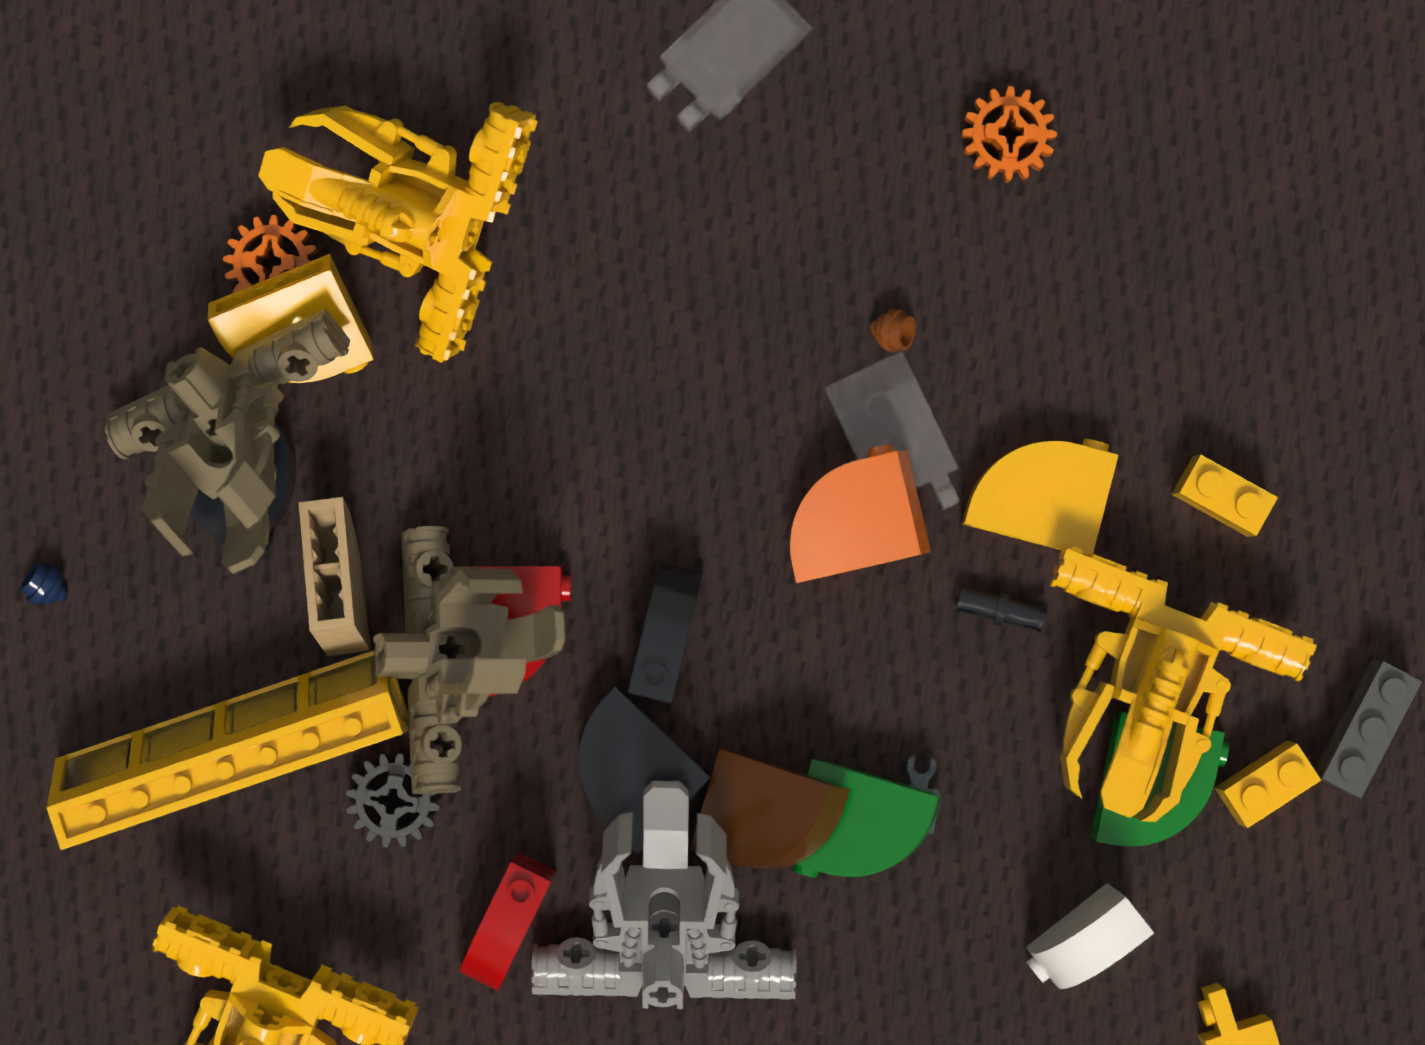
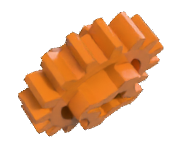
M1008 86L1004 97H1000L996 89H992L989 92L990 102L987 104L984 100L978 98L974 106L979 113L967 112L964 118L968 124L972 125V128L964 129L961 132V138L971 140V144L963 152L965 155L976 154L978 158L973 168L977 170L983 165L989 168L987 178L990 180L997 172L1003 173L1005 183L1011 181L1014 172H1017L1022 180H1026L1029 177V166L1037 171L1043 168L1044 164L1039 155L1050 157L1054 149L1046 144V141L1054 140L1057 137L1056 131L1047 130L1046 127L1053 121L1054 115L1041 114L1040 110L1045 104L1043 99L1035 104L1029 102L1030 90L1026 89L1021 97H1015L1013 86ZM1001 108L1000 118L995 123L981 125L984 118L990 112ZM1019 109L1025 112L1034 124H1028L1019 115ZM1008 120L1012 133L1019 134L1013 141L1010 149L1006 136L998 134L1003 131ZM1032 144L1036 145L1034 151L1027 158L1017 162L1018 150L1020 148L1031 146ZM983 145H990L999 154V160L993 158Z
M271 215L269 225H265L259 217H255L253 220V230L250 231L240 225L238 229L243 236L240 241L228 240L227 243L235 249L234 255L223 256V261L233 265L234 269L226 273L225 277L229 281H239V284L233 290V292H237L252 286L245 274V270L255 271L259 276V282L311 262L310 257L319 251L315 245L305 246L304 243L309 239L310 234L306 230H302L295 235L296 224L290 220L281 227L280 219L276 215ZM263 237L262 244L252 252H249V247L256 240ZM283 237L288 238L294 243L299 256L290 255L284 250ZM271 253H274V256L282 262L280 266H273L272 273H270L267 268L262 266L263 260H270Z

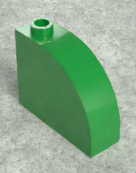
M1115 710L1101 787L1119 743L1127 712ZM1175 722L1172 724L1157 776L1145 806L1141 811L1148 807L1155 795L1162 792L1177 726ZM1197 726L1196 732L1202 735L1203 727ZM1212 729L1210 736L1211 747L1207 752L1202 753L1195 771L1182 790L1179 803L1156 822L1139 821L1134 816L1129 818L1104 808L1099 792L1091 838L1096 842L1111 845L1137 847L1163 841L1183 830L1204 808L1213 790L1218 767H1224L1226 764L1229 742L1224 741L1225 733Z
M812 759L808 772L809 776L848 788L850 791L841 819L832 835L814 854L794 864L792 871L812 878H817L819 872L840 877H861L893 867L915 852L926 839L935 823L943 796L825 760Z

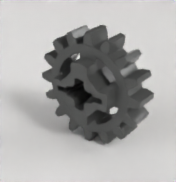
M383 753L380 755V766L368 760L364 763L367 771L366 775L357 772L353 774L352 779L359 786L358 788L347 790L346 795L356 799V804L347 808L346 811L347 814L358 813L360 819L353 827L357 830L366 826L369 829L366 837L367 841L370 842L377 835L382 836V845L385 848L390 846L393 838H397L400 846L405 847L408 845V834L411 833L413 837L420 840L424 837L420 826L422 824L428 827L435 825L436 821L429 813L430 811H439L442 804L432 801V796L437 793L412 794V790L407 784L408 775L411 777V764H406L405 753H398L395 762H391L388 754ZM390 771L387 783L381 788L368 787L377 775ZM393 788L398 790L397 795L399 798L408 802L396 807L395 811L390 810V802L384 801L383 798H378L390 794ZM366 805L373 806L381 816L380 824L371 817ZM406 812L420 813L412 824L398 828L401 816Z

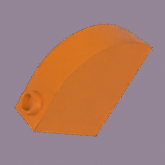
M893 444L867 449L868 458L841 465L824 475L813 485L803 498L796 512L791 530L790 555L796 583L931 553L908 450L894 451Z

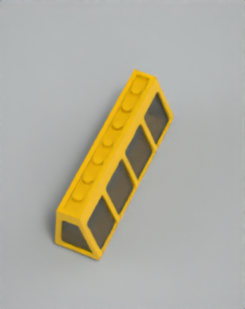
M375 650L55 758L46 808L60 850L409 731V711L398 679L375 676L377 667Z

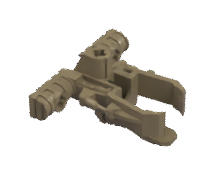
M326 308L238 350L230 365L204 348L199 347L196 349L195 354H189L176 362L171 361L167 363L165 381L168 385L107 414V424L105 425V432L108 435L107 441L119 458L126 460L133 457L135 453L139 454L144 451L156 452L154 458L155 470L146 477L144 482L148 486V490L141 510L181 556L193 554L186 546L183 534L198 489L212 499L220 497L224 503L227 531L221 563L232 574L256 564L264 553L270 529L268 507L275 498V481L277 476V468L274 464L273 443L279 438L280 432L274 426L275 416L278 413L279 403L284 397L277 387L279 384H286L290 381H307L315 376L319 365H326L334 361L336 357L345 356L349 352L350 338Z
M441 526L409 528L401 533L405 633H379L374 636V642L376 643L375 662L377 667L375 676L412 679V683L408 687L412 794L455 793L460 791V785H458L460 768L459 763H457V757L461 752L462 742L456 731L458 729L457 722L462 717H476L478 708L486 701L489 694L518 693L525 675L526 663L558 654L565 641L564 612L559 605H549L534 614L508 620V607L490 602L499 593H523L519 577L512 569L453 567V562L449 558L450 544L447 543L449 529ZM427 566V571L435 573V578L431 580L430 574L423 573L422 568ZM434 741L436 745H442L443 752L439 754L438 750L431 749L430 742Z

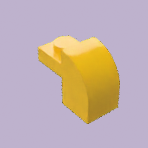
M1218 983L1201 988L1204 1000L1198 1001L1199 1010L1206 1027L1213 1025L1214 1030L1198 1034L1202 1045H1280L1273 1022L1268 1016L1260 1014L1235 1022L1225 988Z

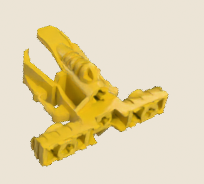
M500 102L491 103L489 117L486 118L484 126L477 133L470 149L469 160L472 164L469 170L470 178L468 181L455 175L457 153L452 146H443L427 136H419L404 128L402 121L399 119L387 121L375 115L353 110L346 105L317 109L296 117L289 128L302 124L313 127L323 125L374 157L380 163L371 169L369 179L366 180L323 166L284 147L265 151L258 176L266 188L273 191L275 202L292 223L325 233L332 239L344 244L346 250L351 255L361 253L380 260L381 264L400 271L404 277H411L417 274L424 265L438 271L439 276L435 279L433 287L425 296L420 308L419 319L422 322L419 329L420 336L415 341V347H418L424 355L433 356L432 359L441 363L449 360V358L459 353L460 350L464 351L467 342L464 337L467 331L471 330L480 302L477 297L479 291L484 290L486 283L483 278L485 272H489L492 261L475 248L484 221L493 222L496 212L508 215L511 206L508 201L510 195H514L517 188L515 179L522 172L531 141L528 139L531 131L535 132L538 123L535 120L536 115L528 111L523 112L514 105L505 106L504 103ZM401 137L415 143V146L420 151L431 156L428 164L412 160L415 148L402 141ZM376 241L399 254L390 251L381 252L368 247V245Z
M1067 546L1066 549H1061L1059 563L1054 567L1053 580H1050V586L1063 588L1065 592L1116 612H1125L1131 619L1125 634L1102 631L1095 636V643L1086 659L1085 665L1087 667L1077 687L1070 694L1072 706L1067 718L1063 737V750L1060 754L1064 786L1082 798L1078 785L1080 765L1077 760L1111 699L1129 704L1130 708L1119 743L1100 790L1102 804L1104 808L1131 818L1134 816L1139 821L1156 822L1179 803L1182 790L1195 771L1202 753L1207 752L1211 747L1210 736L1215 718L1220 715L1225 695L1231 686L1230 681L1213 669L1218 652L1221 650L1226 651L1230 656L1281 676L1293 677L1294 681L1299 682L1303 678L1301 675L1304 670L1308 669L1310 664L1309 658L1311 655L1313 656L1317 645L1313 644L1314 639L1304 635L1302 637L1292 636L1293 631L1263 619H1248L1249 614L1242 611H1227L1228 606L1219 602L1217 604L1211 602L1200 619L1165 606L1167 582L1159 579L1157 581L1153 579L1151 581L1147 580V575L1139 571H1136V573L1131 571L1129 573L1126 571V566L1095 554L1088 553L1085 556L1082 554V549ZM1106 654L1115 658L1110 684L1099 682L1095 692L1085 690L1094 671L1100 668ZM1209 692L1210 695L1205 712L1207 713V718L1201 735L1196 732L1199 719L1191 716L1202 693ZM1173 722H1175L1177 726L1162 792L1155 795L1148 807L1141 811L1145 806L1157 776Z
M179 905L177 908L173 906L162 920L157 930L158 935L152 945L154 946L153 952L157 953L159 951L166 954V957L175 960L178 967L188 974L197 977L212 975L219 979L223 977L230 980V983L233 984L231 992L209 990L205 994L193 1020L194 1027L184 1045H204L196 1041L201 1031L206 1029L212 1017L219 1021L215 1035L208 1045H337L333 1038L316 1027L318 1021H322V1019L330 1021L333 1026L341 1028L343 1034L348 1039L359 1044L404 1045L419 1010V1007L415 1006L416 1003L408 999L403 1001L395 998L396 994L372 986L367 982L363 981L362 984L352 980V976L345 973L341 975L331 971L332 968L323 964L312 979L282 969L281 966L270 964L272 943L264 940L261 942L251 938L252 935L245 932L239 934L232 931L228 925L221 924L201 914L196 916L188 913V909Z

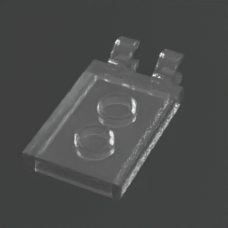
M718 0L660 56V61L667 68L657 74L647 84L649 87L647 91L660 102L682 82L697 97L695 101L690 103L677 116L679 118L677 121L690 133L710 113L721 121L813 31V28L786 0Z
M903 351L824 387L827 398L857 460L868 458L867 449L887 444H893L894 451L908 450L916 489L930 483L942 511L958 504L960 500L948 477V474L958 470V466Z

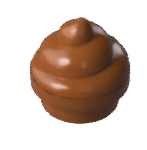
M888 310L887 313L881 314L877 320H873L869 325L870 331L878 345L888 352L896 353L899 350L909 349L915 338V320L912 316H907L904 310Z

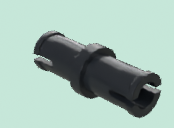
M962 585L956 612L993 620V625L997 626L1007 623L1041 633L1047 605H1038L1010 598V593L1001 591L1000 595Z

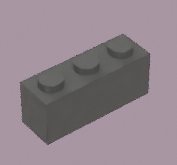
M1371 660L1314 768L1320 779L1351 796L1361 799L1422 681L1384 661Z

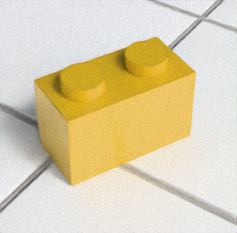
M1203 455L1191 458L1171 494L1247 537L1257 536L1278 498Z
M1285 741L1214 788L1236 822L1243 827L1249 828L1320 782L1321 779L1299 745L1291 741Z

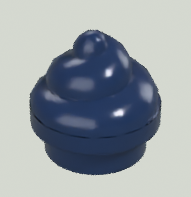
M40 561L36 562L20 586V591L27 595L26 600L35 605L42 604L43 602L51 604L56 600L65 601L67 599V590L63 585V576L58 571V568L51 563L46 566Z

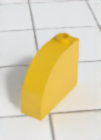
M330 254L208 304V322L220 344L233 359L238 350L326 308L350 338L348 354L342 357L338 356L334 361L326 365H319L315 376L307 381H290L288 383L314 382L342 372L347 374L355 373L363 369L369 361L374 360L372 341Z
M1084 439L1082 445L1064 441H1044L1018 448L998 459L982 474L968 498L961 524L1058 550L1066 549L1067 546L1070 548L1074 546L1082 549V554L1085 556L1088 553L1093 554L1119 455L1108 452L1109 444L1091 439Z

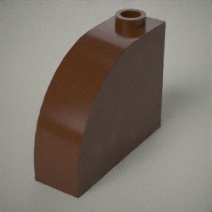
M719 749L700 814L712 816L727 834L726 858L730 864L760 869H780L807 859L824 845L841 819L850 789L743 753ZM697 826L690 850L696 852Z

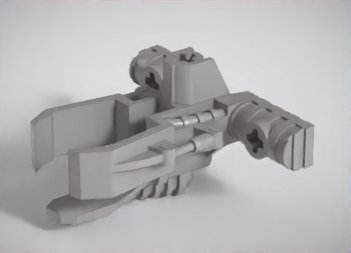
M652 781L643 792V865H630L625 878L621 861L632 850L633 812L619 814L604 831L603 854L597 866L594 886L590 888L589 906L594 912L592 916L593 944L579 937L569 938L561 944H549L548 946L533 944L532 994L638 997L641 986H643L642 1008H648L649 1004L657 1007H670L677 1004V1009H683L684 986H686L690 998H774L791 1000L795 999L796 948H792L791 951L781 950V948L769 949L767 945L753 940L745 941L735 948L737 926L735 912L739 909V891L734 888L732 868L726 858L727 834L712 816L697 813L696 854L708 866L704 879L701 866H688L689 790L680 781ZM602 910L611 911L613 922H607V917ZM717 912H726L721 925L715 924Z

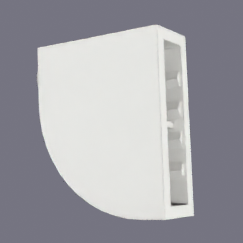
M1106 883L1026 947L1033 956L1027 961V964L1042 983L1050 978L1059 989L1070 988L1102 972L1153 935L1154 932L1130 901Z

